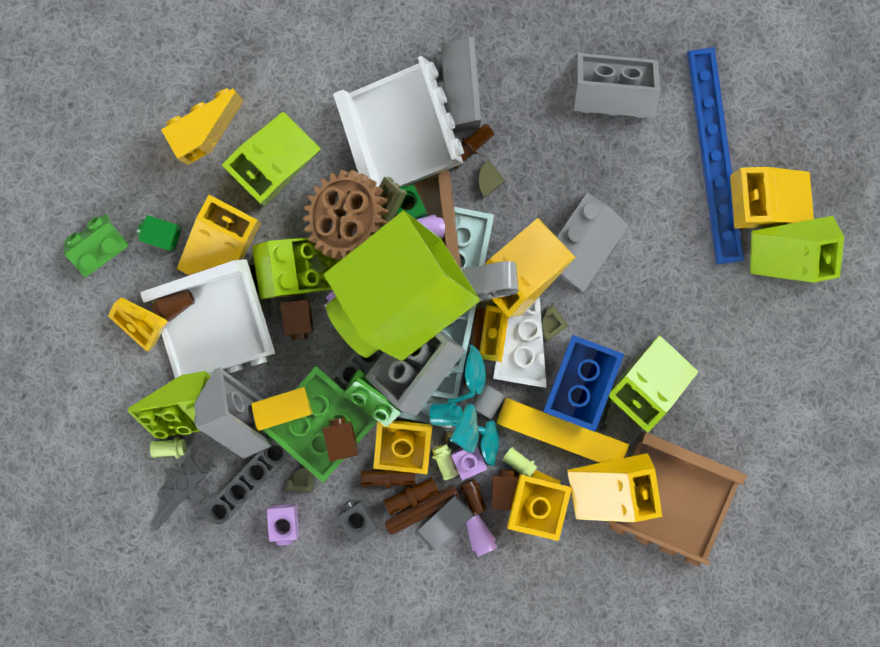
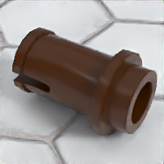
M470 479L460 484V493L464 494L468 506L474 515L488 509L478 488L480 487L479 482L476 483L475 479Z

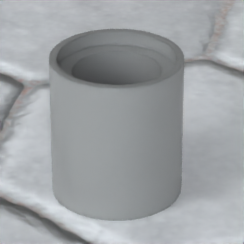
M485 384L482 394L477 395L472 404L478 412L492 419L505 395Z

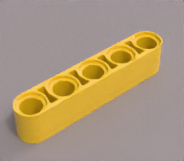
M505 398L496 421L501 426L599 463L625 458L629 444L616 440L597 431H591L509 398Z

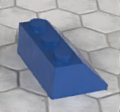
M572 335L543 412L595 432L625 354Z

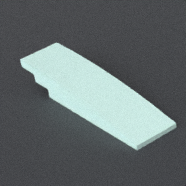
M454 207L461 269L482 266L485 264L494 215ZM476 305L442 330V332L465 350L464 354L416 417L401 411L398 418L431 424L429 416L431 405L448 403V398L458 397ZM443 425L441 427L451 428L452 426Z

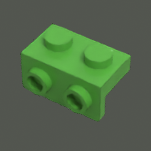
M104 214L101 217L96 216L87 223L86 228L81 232H74L68 236L64 242L63 249L64 255L86 278L129 245L126 239L110 222L108 215Z
M358 369L350 379L342 396L388 427L400 415L402 410L393 405L365 378L366 374Z

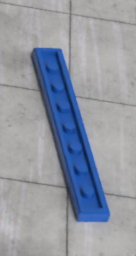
M715 47L687 51L688 67L716 265L744 261L740 228H734L730 181L732 167Z

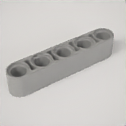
M503 261L462 269V272L481 301L513 295L519 291L515 262Z

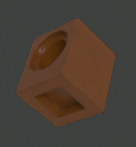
M310 300L280 303L284 335H291L292 340L308 338L307 333L314 332Z
M345 417L328 420L329 425L323 428L329 461L357 456L359 451L352 421L345 422Z
M501 469L498 470V474H492V510H511L519 475H514V470Z

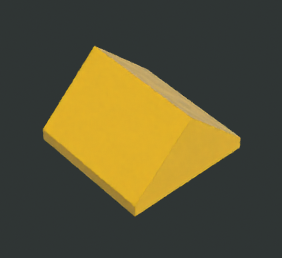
M378 421L373 469L427 474L432 425L393 421L386 427Z
M520 474L507 529L559 541L572 487Z

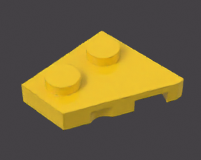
M122 297L113 304L108 315L111 320L147 352L155 346L168 323L166 319Z

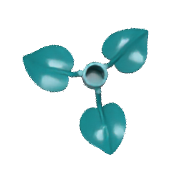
M469 345L470 352L465 368V379L469 392L457 398H448V403L432 404L429 413L430 422L433 426H456L450 440L462 447L467 453L475 451L480 432L483 435L481 440L483 457L490 466H495L500 443L497 424L494 421H488L486 429L477 426V412L473 404H468L463 413L461 407L456 406V403L473 397L475 393L477 395L482 394L485 386L486 369L484 360L474 345Z

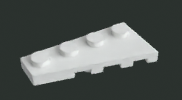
M540 297L522 315L509 318L502 362L496 361L493 379L547 388Z

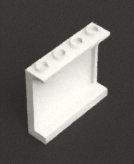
M422 56L418 57V64L351 93L341 90L333 94L358 173H363L368 176V179L376 181L377 187H379L384 177H391L394 180L393 183H397L402 187L463 164L461 157L464 154L460 140L458 138L455 139L452 130L455 128V123L451 114L446 112L444 103H447V99L441 87L438 88L435 79L438 77L437 69L433 62H429Z
M247 259L234 260L140 292L143 303L152 302L153 304L157 302V298L179 293L186 289L190 290L195 299V304L188 307L174 320L168 322L161 333L175 378L180 375L206 371L211 376L214 370L219 367L222 370L226 369L229 374L242 370L243 363L250 362L251 366L267 362L266 356L275 354Z

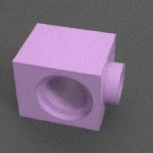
M478 445L473 453H467L463 448L451 452L462 480L487 470Z
M297 504L271 505L267 508L269 542L276 541L277 545L293 544V540H297L299 537ZM286 519L290 523V530L281 531L277 527V520Z

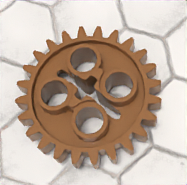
M340 170L339 176L330 173V181L322 178L323 187L314 186L313 188L317 194L315 196L308 195L307 198L312 204L304 206L305 210L310 211V215L303 217V220L310 222V225L304 230L313 233L308 240L316 243L314 248L323 251V255L332 256V258L338 260L346 257L380 229V225L388 223L382 219V215L389 213V210L382 208L387 199L379 197L383 189L377 187V182L370 178L368 179L367 175L359 174L354 170H351L349 173ZM339 195L338 202L334 205V200ZM361 199H363V204L358 209V203ZM333 222V227L329 231V225ZM355 226H357V232H356V234L353 236V235H352L353 228H354Z

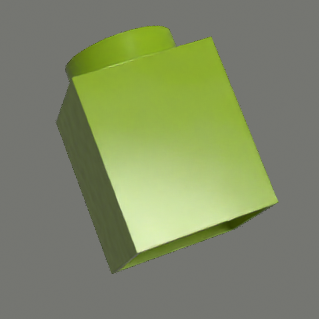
M404 210L324 273L325 278L336 295L326 304L327 314L338 333L349 346L366 358L381 350L403 361L481 301L442 239Z

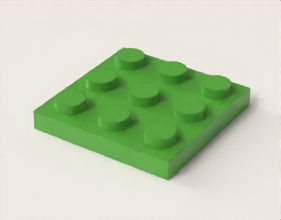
M315 366L296 388L305 387L313 413L263 429V431L324 483L344 460L329 461L323 428L329 425L328 420L345 417V422L352 421L357 444L378 421L342 395L345 390L318 366Z

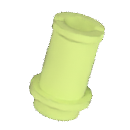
M175 437L174 440L151 441V457L175 456L180 458L181 455L186 454L185 439Z
M447 444L432 449V458L436 459L443 480L451 479L459 474L450 453L452 449L448 448Z
M511 447L502 459L503 462H506L521 475L531 477L537 469L534 460L529 461L515 450L514 447Z

